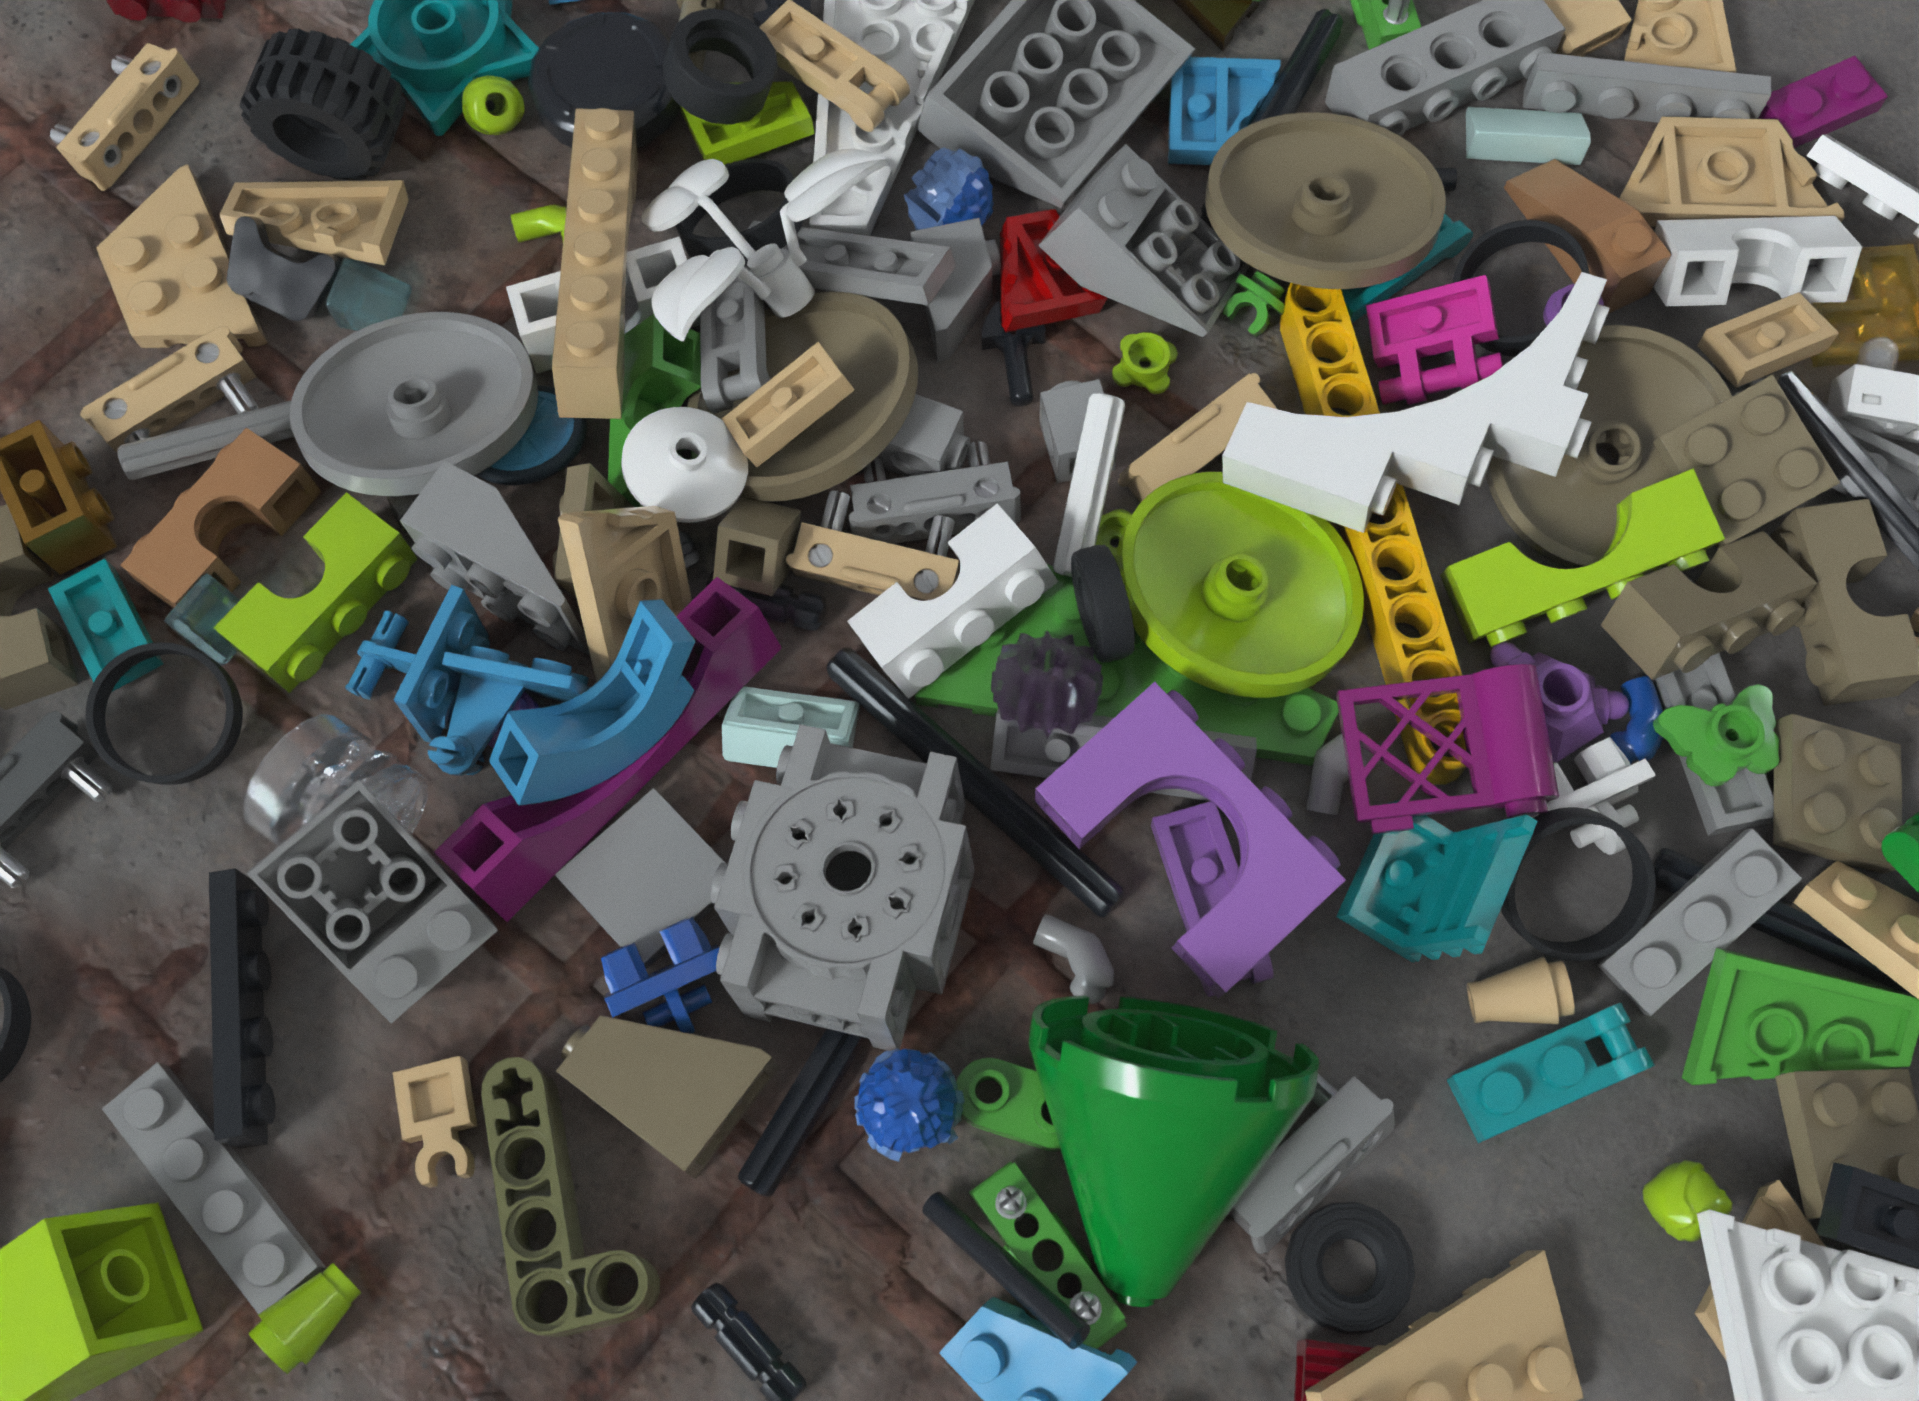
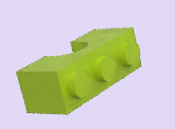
M347 492L303 536L325 563V572L317 587L301 597L283 598L273 594L258 582L214 627L237 652L289 694L300 682L306 681L316 674L323 664L324 657L344 636L354 633L363 624L368 611L387 591L395 589L406 579L410 567L418 559L397 530Z

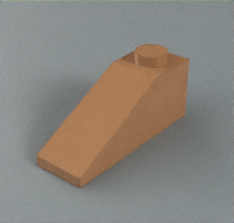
M1556 159L1506 181L1504 189L1527 220L1548 222L1570 233L1584 251L1590 274L1607 279L1601 297L1604 306L1610 308L1608 314L1649 295L1672 254L1637 209ZM1545 243L1573 283L1576 284L1581 275V269L1577 262L1564 250Z

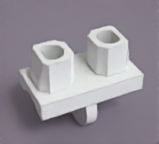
M1611 737L1589 746L1574 758L1575 763L1588 785L1578 790H1573L1558 763H1553L1559 798L1547 802L1548 811L1567 807L1590 809L1607 816L1623 827H1628L1638 822V814L1630 804L1617 810L1612 805L1634 796L1639 792L1638 785L1656 776L1646 758L1631 765ZM1584 824L1570 832L1571 839L1578 848L1585 847L1594 842L1601 851L1608 855L1615 854L1626 848L1614 830L1601 825Z

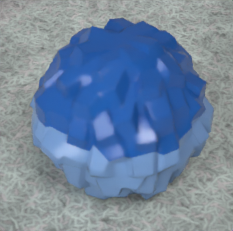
M943 147L935 151L926 161L923 169L918 170L911 179L917 187L910 189L908 193L904 194V200L908 205V216L913 222L915 230L976 218L980 219L982 227L993 213V186L989 181L988 171L983 168L979 157L971 156L960 148L957 151H952Z
M898 1048L891 1051L886 1050L876 1057L869 1071L861 1076L859 1080V1093L854 1097L857 1125L864 1127L869 1137L867 1142L872 1149H876L883 1156L899 1162L904 1151L911 1153L918 1151L920 1148H932L946 1142L950 1145L959 1138L953 1128L961 1121L964 1097L963 1092L957 1089L955 1075L952 1074V1070L944 1061H940L931 1052L926 1054L904 1048L902 1050Z

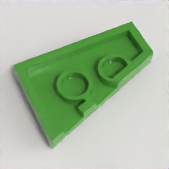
M1716 948L1682 1079L1691 1085L1714 1084L1717 1083V1079L1750 1077L1753 1080L1772 1079L1780 1074L1793 1071L1877 1070L1910 1067L1919 1035V999L1909 993Z

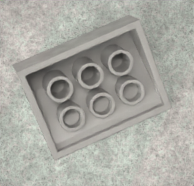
M1011 0L927 94L917 130L940 149L944 147L957 151L960 148L971 156L979 157L983 168L988 171L990 178L1062 208L1190 58L1195 48L1135 0Z

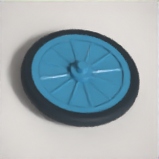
M537 385L538 403L535 415L523 437L500 460L477 475L492 483L517 486L535 483L556 474L565 468L582 448L587 431L586 418H559L555 388Z

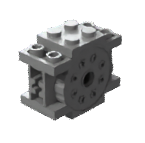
M800 724L793 746L785 745L779 757L776 781L780 785L754 780L748 802L741 800L735 809L731 825V838L735 840L728 864L721 863L718 866L711 886V902L715 904V910L730 932L724 936L717 956L716 971L717 974L721 975V983L745 1017L771 1022L772 1016L869 1038L872 1046L875 1048L889 1051L897 1048L900 1050L916 989L940 995L943 993L975 872L967 828L965 825H961L966 805L957 757L930 752L927 764L832 744L825 729ZM859 926L862 929H855L853 927Z

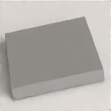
M652 788L559 870L555 876L620 947L635 942L644 965L648 969L667 951L660 930L691 916L698 923L714 909L715 904L711 902L712 881L718 866L725 862L672 806Z

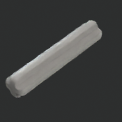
M291 401L123 444L117 448L121 467L128 479L135 480L217 457L222 448L232 443L245 428H248L269 443L294 437L290 424Z

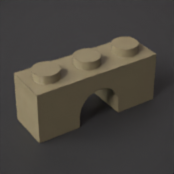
M1869 499L1795 508L1770 536L1778 546L1817 582L1801 604L1805 612L1794 625L1799 627L1807 651L1806 670L1808 677L1814 685L1818 686L1823 705L1828 706L1899 696L1919 680V647L1908 614L1894 616H1875L1869 614L1852 601L1846 588V583L1860 582L1888 556Z
M7 504L0 506V707L4 710L78 685L66 631L37 608L11 616L15 602L25 591L54 579L51 567L24 544Z
M1764 531L1719 547L1695 584L1675 565L1627 582L1601 626L1648 677L1654 680L1678 669L1683 673L1693 671L1710 656L1725 650L1729 654H1734L1745 648L1756 637L1768 632L1773 636L1784 633L1803 616L1805 609L1801 604L1817 582Z

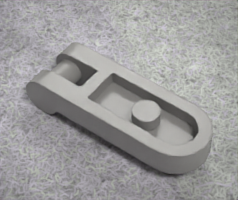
M736 277L700 313L701 390L708 409L714 414L731 409L733 401L749 397L770 380L766 369L764 299L761 300L750 286ZM740 368L739 374L728 377V372Z

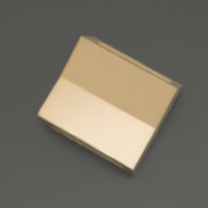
M1544 0L1565 28L1555 54L1584 57L1617 40L1632 20L1619 0Z

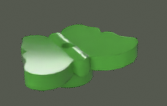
M1760 684L1749 686L1741 691L1728 706L1718 704L1710 711L1694 706L1677 705L1665 709L1653 721L1655 732L1669 742L1676 754L1687 757V767L1709 786H1722L1731 780L1736 772H1740L1745 768L1755 774H1766L1774 769L1780 761L1778 753L1779 738L1772 731L1776 727V719L1772 709L1773 694L1768 687Z

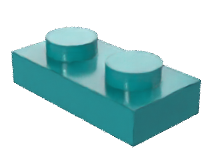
M105 558L48 588L93 682L102 669L118 655L131 648L153 643L116 568ZM155 656L133 666L119 679L112 692L163 665L161 657Z

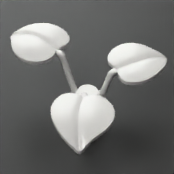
M842 149L822 156L803 170L786 188L784 195L789 202L780 210L788 250L780 249L777 244L772 243L755 251L712 199L708 197L729 178L728 170L721 161L716 159L703 160L686 169L672 182L667 190L659 194L647 206L641 218L643 224L650 231H664L683 221L699 205L710 214L737 248L727 247L722 250H716L710 257L705 255L694 256L669 273L657 286L652 296V309L657 320L673 337L684 342L695 319L736 277L750 286L761 300L764 299L776 317L784 318L800 311L813 298L815 289L799 267L807 261V258L799 247L794 222H799L813 216L868 175L884 166H890L885 157L859 149ZM744 256L748 259L747 266L749 267L750 272L744 268Z

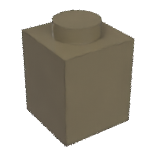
M742 496L718 525L713 580L718 577L729 586L773 596L791 571V568L786 563V557L788 554H793L795 550L801 510Z

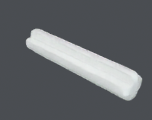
M1098 393L1092 394L1088 399L1053 563L1054 572L1060 575L1072 577L1071 557L1073 552L1096 545L1125 410L1124 400L1113 395Z

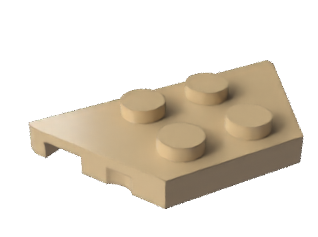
M1661 117L1619 198L1637 209L1650 227H1656L1657 220L1836 216L1842 222L1845 218L1844 211L1838 202L1828 206L1812 185L1817 177V173L1807 159L1795 151L1792 145L1793 140L1776 119Z
M188 164L177 169L96 247L130 334L141 348H169L175 344L188 345L219 325L227 326L237 339H244L248 346H261L268 343L250 300L236 294L228 286L226 277L230 254L200 184Z
M658 506L568 512L558 517L596 682L604 676L614 663L640 601L662 599L675 616L692 601L674 511Z

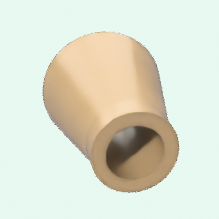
M1540 957L1481 981L1467 983L1468 1000L1475 1023L1500 1021L1558 1024L1559 1017L1574 1015L1572 987L1563 961L1547 963L1544 957Z

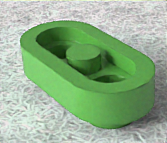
M997 1058L975 1060L962 1070L956 1083L957 1089L963 1092L964 1097L961 1116L969 1124L978 1129L1051 1152L1061 1151L1054 1126L1048 1124L1041 1115V1110L1047 1103L1037 1071ZM987 1080L997 1082L1003 1091L1001 1098L992 1104L983 1103L976 1096V1089L979 1084Z

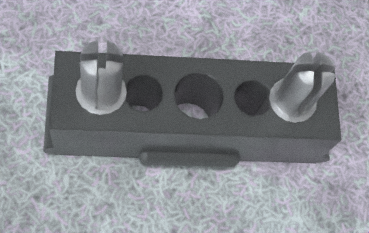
M58 711L48 712L0 760V861L17 876L25 880L29 876V870L5 851L6 848L71 782L95 802H101L106 798L79 776L80 773L108 795L112 791V785L88 766L99 755L96 749L76 733L78 725ZM0 864V878L12 888L23 884V882Z

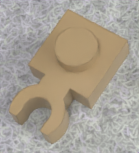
M456 1056L393 1072L402 1140L408 1143L423 1140L424 1147L420 1150L415 1162V1173L421 1185L429 1188L438 1186L435 1171L436 1165L446 1155L454 1157L457 1176L464 1179L473 1177L475 1170L473 1154L468 1147L460 1143L458 1131L477 1127L467 1060L461 1056Z

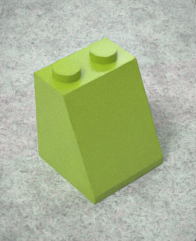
M158 1202L44 1218L0 1249V1401H70L193 1338L203 1331Z

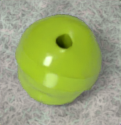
M482 76L472 80L464 88L462 110L465 120L476 131L486 135H499L509 132L520 122L525 112V101L519 90L510 81L497 76ZM488 100L494 103V108L491 111H487L485 103Z
M1685 1160L1666 1166L1657 1176L1644 1185L1642 1191L1643 1200L1652 1217L1665 1229L1667 1234L1679 1241L1694 1242L1702 1239L1697 1213L1713 1210L1729 1215L1732 1211L1733 1203L1723 1189H1719L1714 1179L1705 1172L1704 1166L1698 1162Z

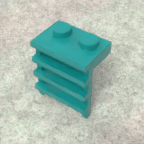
M1525 814L1453 832L1427 815L1412 817L1414 825L1412 830L1373 834L1336 917L1414 963L1419 962L1422 954L1431 960H1437L1440 958L1442 951L1451 957H1460L1463 948L1474 955L1482 954L1538 821Z

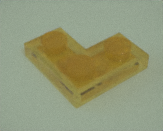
M1914 245L1862 247L1851 283L1855 300L1810 303L1839 332L1828 350L1811 357L1813 367L1919 360V262Z

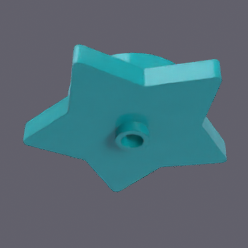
M374 0L369 12L368 27L350 44L359 50H364L373 56L372 59L375 62L386 67L391 73L390 78L399 83L405 96L437 136H442L463 112L462 94L468 83L482 76H497L508 81L528 77L530 75L531 61L539 49L511 19L513 0Z

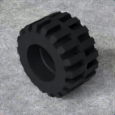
M289 29L287 33L276 32L272 34L270 40H266L240 100V108L243 110L241 116L244 123L251 127L250 132L258 140L265 143L267 148L276 155L283 157L298 167L321 176L325 175L339 180H347L348 178L363 180L367 178V175L375 176L380 172L381 167L384 166L406 103L405 98L401 96L403 90L399 83L390 78L391 73L384 65L375 62L372 59L373 56L364 50H359L350 45L349 42L338 37L327 36L323 32L311 30L308 33L301 29Z

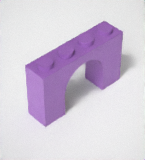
M1154 682L1035 789L1034 801L1078 849L1083 847L1131 802L1142 795L1156 790L1183 789L1192 791L1209 799L1225 813L1234 827L1240 847V865L1235 883L1229 893L1177 940L1171 948L1211 992L1219 998L1231 989L1346 879L1336 870L1340 866V861L1333 851L1315 836L1306 839L1289 821L1292 817V812L1284 800L1269 787L1264 786L1259 790L1243 774L1242 770L1245 768V764L1239 754L1221 738L1212 741L1195 724L1199 717L1191 704L1175 690H1171L1166 694Z

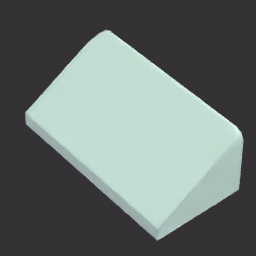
M1468 107L1466 110V159L1547 163L1556 159L1563 164L1581 165L1591 143L1590 131L1582 113H1556Z
M744 686L731 699L722 723L723 757L731 762L777 768L782 749L785 745L793 746L800 724L825 729L830 743L853 748L860 704L850 700Z

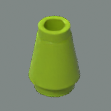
M332 1263L322 1273L319 1272L304 1284L260 1312L258 1316L262 1321L248 1334L280 1369L289 1374L301 1361L305 1365L309 1364L351 1307V1303L362 1292Z

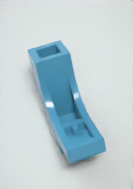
M662 599L642 600L639 602L614 663L604 676L588 690L569 701L551 707L507 712L489 762L519 806L561 799L604 782L644 755L665 735L679 718L694 692L692 686L681 673L695 644V640Z

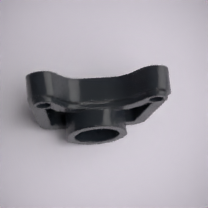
M243 216L237 219L234 226L226 277L230 289L236 294L246 297L290 320L302 321L313 318L342 272L343 264L340 258L334 254H320L305 263L300 262L273 248L269 242L265 224L261 219L253 216Z

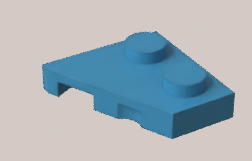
M1190 57L1170 80L1168 164L1211 165L1220 147L1231 136L1249 126L1254 120L1278 79L1280 60Z
M993 1296L939 1352L983 1401H1102L1137 1363L1129 1353L1116 1349L1111 1355L1083 1343L1076 1349H1070L1042 1322L1028 1316L1024 1309Z

